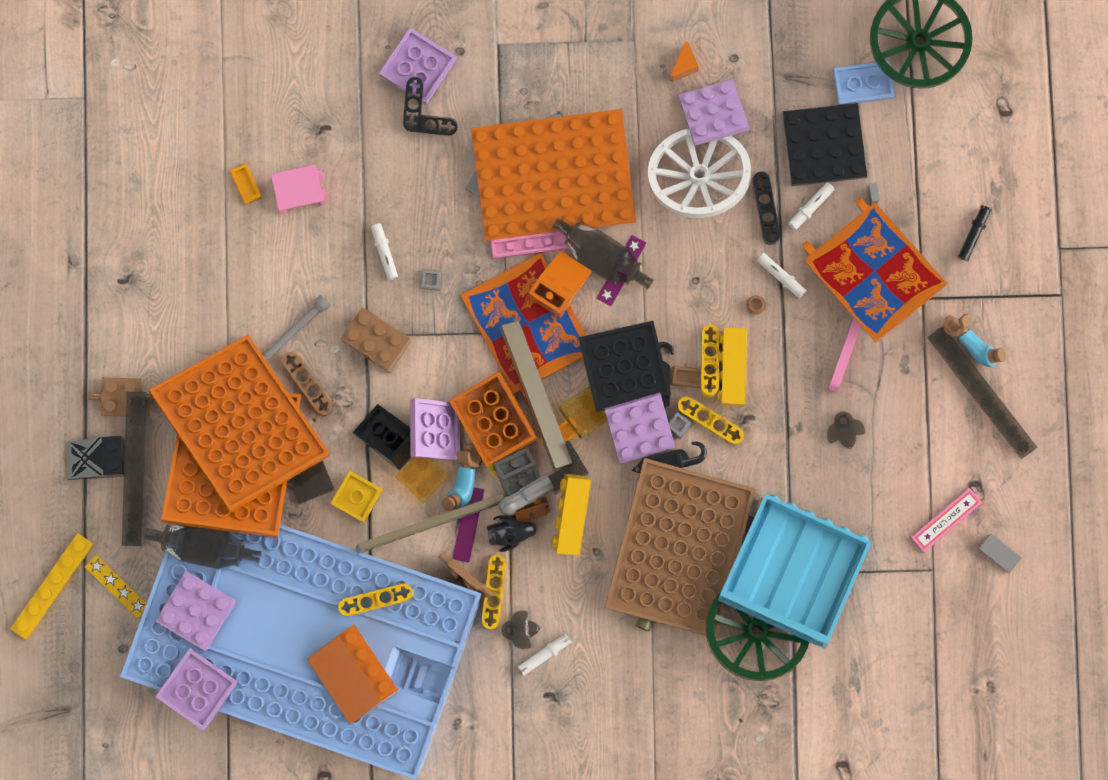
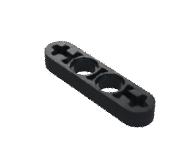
M757 172L753 177V189L762 237L766 244L774 245L779 241L780 230L770 177L765 172ZM760 176H762V179H766L764 181V189L768 188V190H761L760 182H756ZM766 194L770 197V202L763 204L760 202L759 197ZM764 213H771L773 220L765 222L763 220ZM769 226H772V233L777 235L774 237V240L766 237L769 234Z

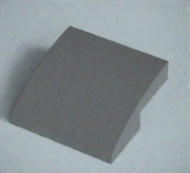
M528 448L493 463L506 496L516 493L521 488L541 477Z

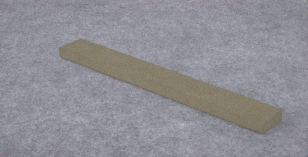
M519 320L500 326L553 470L572 464Z
M499 494L358 543L356 546L357 553L360 554L498 506L503 499V495Z

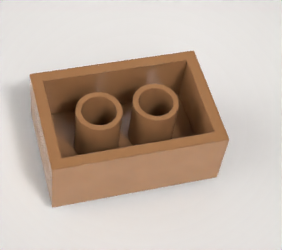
M363 307L341 337L344 344L388 373L392 371L411 343L409 337Z

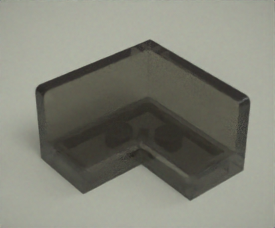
M569 440L566 441V447L572 464L561 467L560 470L548 476L554 487L555 495L562 492L560 490L561 479H564L565 474L589 476V472Z

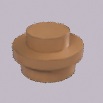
M757 295L750 297L746 304L747 310L754 315L761 314L766 306L764 299Z

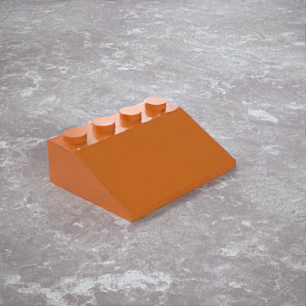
M499 371L449 400L486 467L539 440L505 377Z
M352 625L307 658L350 724L399 692V689L356 625Z

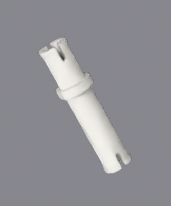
M826 182L803 207L798 209L799 212L788 222V225L796 231L806 220L812 217L811 214L835 190L834 187Z
M381 223L372 225L371 230L375 240L374 246L378 249L388 281L398 278V274L388 246L389 240L385 237Z
M765 253L758 258L757 262L779 280L785 289L788 288L799 299L807 292L804 287L794 280L795 277L793 275L790 276Z
M564 633L518 665V668L525 676L553 655H558V652L571 644L572 641Z

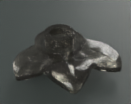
M841 411L835 415L834 423L829 426L827 439L830 444L839 440L844 447L852 449L856 441V435L865 434V428L860 420L853 419L851 414L846 411ZM845 418L847 423L841 424L840 419Z
M527 611L514 613L511 620L506 621L501 628L503 637L512 640L514 646L519 649H530L531 642L529 638L536 635L540 630V627L535 622L527 620ZM509 627H513L515 629V632L513 634H509L507 632V629Z

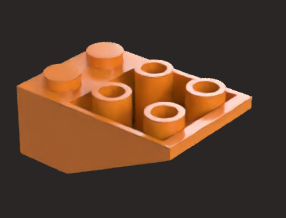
M560 251L528 292V296L531 300L561 319L592 271Z

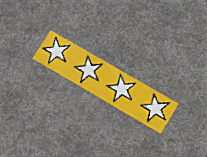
M96 554L85 568L138 619L143 614L147 603Z

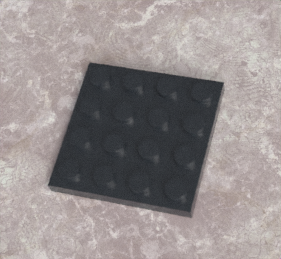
M858 103L783 111L791 186L867 178Z
M653 320L578 337L596 412L605 411V408L659 392L661 397L671 395Z

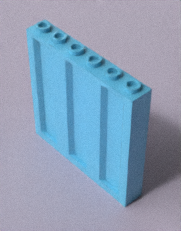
M765 494L718 601L825 649L872 542L864 535H856L851 533L846 527L834 525L829 519H820L811 511H803L798 509L795 504L785 503L773 494Z

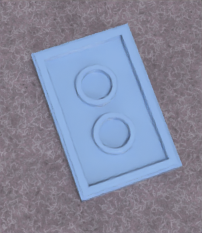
M876 62L833 68L838 105L895 98L892 79L882 72Z

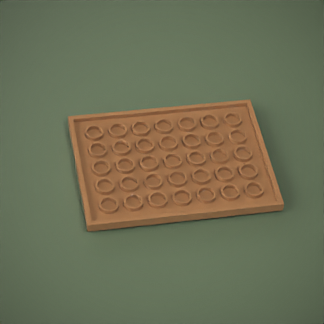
M644 458L604 608L706 636L705 624L709 608L715 597L722 591L740 551L756 489ZM720 604L716 615L723 617L726 604ZM714 621V632L717 639L721 623Z

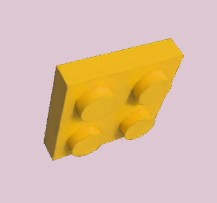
M349 470L330 504L365 523L383 489Z

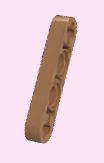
M294 352L286 353L282 358L284 367L316 412L321 416L329 415L333 410V405L299 356ZM287 358H296L294 362L299 368L295 370L291 364L287 365ZM304 371L307 373L305 381L297 380L299 372ZM310 387L318 388V394L315 397L308 395ZM322 395L324 396V398H321L322 402L324 404H329L327 406L328 410L326 412L324 410H319L321 406L318 403V401L315 404L313 403V401L318 400Z

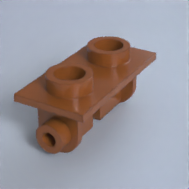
M541 497L531 504L525 505L518 509L512 517L518 521L526 522L531 520L529 513L532 512L535 519L546 516L547 513L551 512L549 505H547V498Z

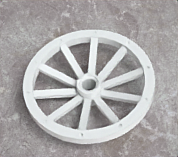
M688 128L670 135L658 145L650 158L648 180L654 197L669 211L684 217L707 218L724 213L742 199L750 184L751 164L745 148L733 136L710 141L703 163L699 164ZM686 140L693 167L688 165L670 148ZM717 141L723 142L733 149L708 168ZM666 154L687 173L660 169L657 166L662 156ZM736 155L739 156L743 170L714 173ZM656 175L684 179L686 181L661 190L657 183ZM742 177L735 192L713 181ZM692 186L682 204H678L666 196ZM710 187L729 197L713 205L707 188ZM697 190L702 192L707 207H688Z

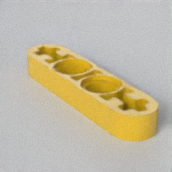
M709 324L704 326L701 334V393L706 398H713L716 396L719 388V329L715 325ZM708 330H712L714 334L712 336V343H708L709 335L706 334ZM713 348L715 355L707 356L705 349ZM712 366L715 369V373L709 375L705 372L704 368ZM708 380H712L711 387L715 388L712 389V392H708V389H705L707 388Z
M683 397L679 400L678 410L681 414L732 445H738L743 441L744 432L738 426L690 397ZM689 401V406L693 409L695 405L699 407L695 410L694 416L690 415L692 410L688 408L686 410L682 409V402L686 403ZM699 411H706L708 414L707 420L700 421L697 418V413ZM716 421L724 423L722 431L714 429L713 424ZM730 426L732 428L729 431L732 433L739 432L738 436L740 439H735L734 441L731 434L727 433L726 436L723 434L726 432L727 427Z
M499 554L493 555L488 563L486 587L494 593V597L498 598V605L490 607L487 604L488 598L484 596L482 624L488 630L496 629L500 621L506 560ZM496 558L503 562V565H500L498 572H502V575L490 574L491 570L495 572V565L492 564V561H496ZM493 577H497L501 581L500 586L497 588L490 586V580ZM486 609L491 611L498 610L497 614L493 613V619L496 620V623H492V626H488V623L485 622V619H489L490 612L486 613Z
M399 584L345 598L340 601L338 610L343 616L349 617L407 602L413 597V589L408 584ZM403 587L406 590H410L406 598L399 595L396 596L398 600L394 601L392 590L395 589V593L401 592ZM383 592H388L391 595L388 603L380 601V595ZM364 597H369L372 600L369 608L361 606V600ZM357 599L359 611H356V607L351 608L349 613L342 610L346 602L349 605L355 604L354 600Z

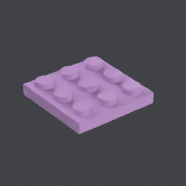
M409 28L379 72V75L405 92L407 81L413 76L420 77L424 82L423 103L427 105L456 62L457 56L414 29ZM414 80L413 83H410V86L413 87V93L409 94L420 97V94H416V89L420 87V84H417V81Z
M733 79L678 95L695 146L749 130Z
M660 392L604 409L620 464L675 448Z
M417 398L410 399L411 457L457 461V451L460 450V419L451 403Z
M185 571L155 622L207 652L237 601Z
M189 648L155 697L205 731L238 684V681Z

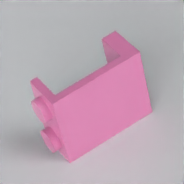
M316 164L271 174L280 214L288 213V209L320 202L321 205H325L324 199H327L325 187H321L320 181H323L321 169H317Z

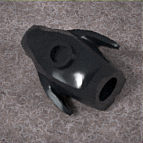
M507 515L496 516L493 520L502 522L487 525L489 544L492 546H505L499 549V552L514 549L537 532L535 523L521 522Z

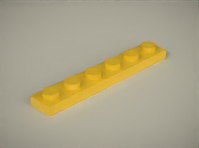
M79 533L76 534L12 625L11 630L24 639H29L94 546L92 542Z

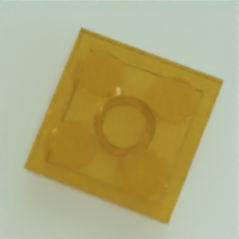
M590 386L558 408L580 439L607 422L605 411H595Z
M413 457L395 478L424 504L448 479L449 474L433 459Z

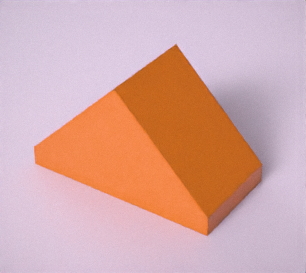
M684 42L670 75L671 81H676L698 72L699 66L688 42Z

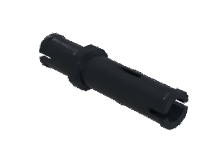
M984 205L980 206L975 220L971 222L972 227L957 256L958 258L969 261L982 230L986 228L985 223L992 212L991 208L984 207Z

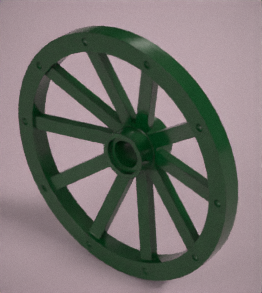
M903 0L885 1L873 19L869 38L873 58L882 72L903 86L918 89L936 87L955 77L964 67L970 55L973 40L971 24L963 8L955 0H937L938 2L927 23L921 29L919 1L912 0L915 22L914 30L894 7V5ZM943 4L950 8L957 16L955 20L928 33ZM888 10L909 35L879 27L882 18ZM961 23L964 43L932 39ZM878 34L904 40L908 43L881 53L878 44ZM921 37L925 43L918 44L915 38ZM931 46L963 49L957 63L952 66ZM907 49H912L899 73L884 59ZM925 51L948 71L930 79ZM917 52H919L924 79L904 76Z
M720 593L715 597L706 617V639L713 656L727 671L746 680L769 681L789 673L802 660L809 646L808 641L795 635L769 631L775 628V626L766 624V622L755 617L751 620L748 614L738 609L736 611L747 625L716 615L722 602L718 601ZM714 621L745 632L716 641ZM752 628H759L762 634H754ZM768 638L800 643V646L794 657L789 660ZM748 639L734 663L720 649L722 646ZM761 642L785 665L771 671H765ZM753 643H755L759 672L739 667Z

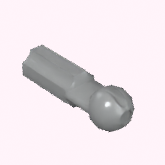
M544 475L521 488L516 493L504 497L499 503V510L504 515H513L518 509L552 492L554 487L550 479Z

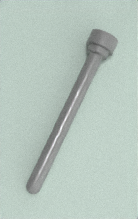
M321 295L315 299L314 306L263 354L266 361L319 311H326L331 306Z

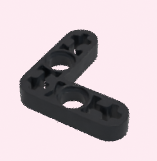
M411 77L406 83L403 115L404 128L407 131L447 136L455 134L458 129V123L454 118L421 115L424 82L420 77ZM414 80L417 81V84H420V87L416 89V94H420V97L416 95L409 96V93H413V87L410 86V83H413ZM416 99L419 103L418 108L411 109L408 106L409 100ZM407 111L410 113L418 112V115H414V122H417V124L413 128L407 123L411 119V114H407ZM427 120L435 121V129L429 130L426 128L425 123ZM439 120H442L441 125H447L448 122H451L454 128L449 132L446 127H441V131H438Z

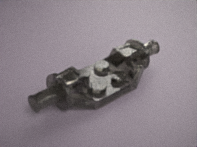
M559 217L556 219L552 228L566 236L564 244L569 247L577 262L608 282H619L629 285L634 280L647 290L649 289L654 279L640 271L642 263L636 260L627 247L597 228L580 225V222H577L575 226H570ZM571 239L580 246V249L571 241ZM619 271L630 277L628 278L623 275L617 274V272Z
M167 524L164 531L146 528L145 532L147 534H144V540L161 543L162 551L169 552L184 563L220 570L234 565L238 567L242 560L260 563L261 558L254 557L253 555L261 557L262 551L245 548V541L237 539L228 531L183 525L171 526ZM224 557H230L235 559H224Z

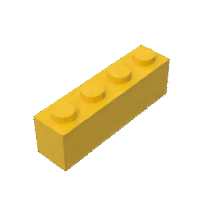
M724 327L723 333H719V344H723V350L719 352V363H722V371L719 370V382H722L721 389H718V401H721V406L744 407L747 328Z
M565 474L564 479H561L560 490L562 495L561 498H558L557 502L559 515L555 517L554 521L556 535L552 537L551 546L554 547V551L558 554L580 555L591 480L587 476Z

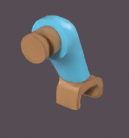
M968 314L962 315L959 319L951 315L945 318L943 323L945 332L952 337L960 335L958 339L980 365L993 367L997 362L1005 361L1006 353L1003 348L994 349L982 341L971 329L967 330L970 325Z
M474 444L465 445L463 451H457V461L462 466H458L453 489L442 500V506L446 511L462 508L470 502L475 482V468L472 467H479L483 461Z

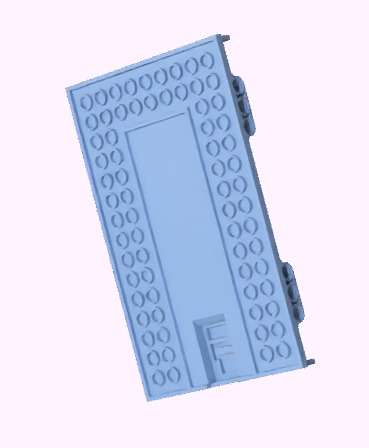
M281 524L278 538L175 525L120 677L160 691L189 648H191L238 681V684L219 709V712L417 780L418 774L424 766L474 623L481 593L365 553L359 554L357 550ZM185 571L237 601L207 652L155 622ZM399 584H408L413 589V597L407 602L349 617L343 616L338 610L340 601L345 598ZM405 587L401 588L402 591L399 593H395V589L392 590L394 601L398 600L396 596L399 595L406 598L410 590H406ZM383 592L380 595L382 603H388L391 599V595L388 592ZM364 597L361 600L363 608H369L372 604V600L369 597ZM357 599L354 600L355 604L349 605L346 602L342 610L349 613L351 608L356 607V611H359ZM352 625H356L399 689V692L350 724L307 658Z

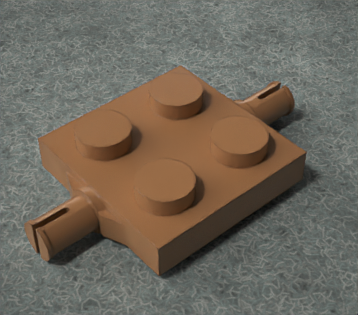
M102 377L100 393H88V396H96L88 397L89 401L100 400L101 416L140 417L142 403L154 402L150 394H143L141 378Z
M444 551L439 555L438 558L446 563L450 569L448 571L449 574L456 580L461 578L467 589L481 592L488 599L493 596L494 593L485 587V584L482 585L481 582L455 562L453 558L444 553Z

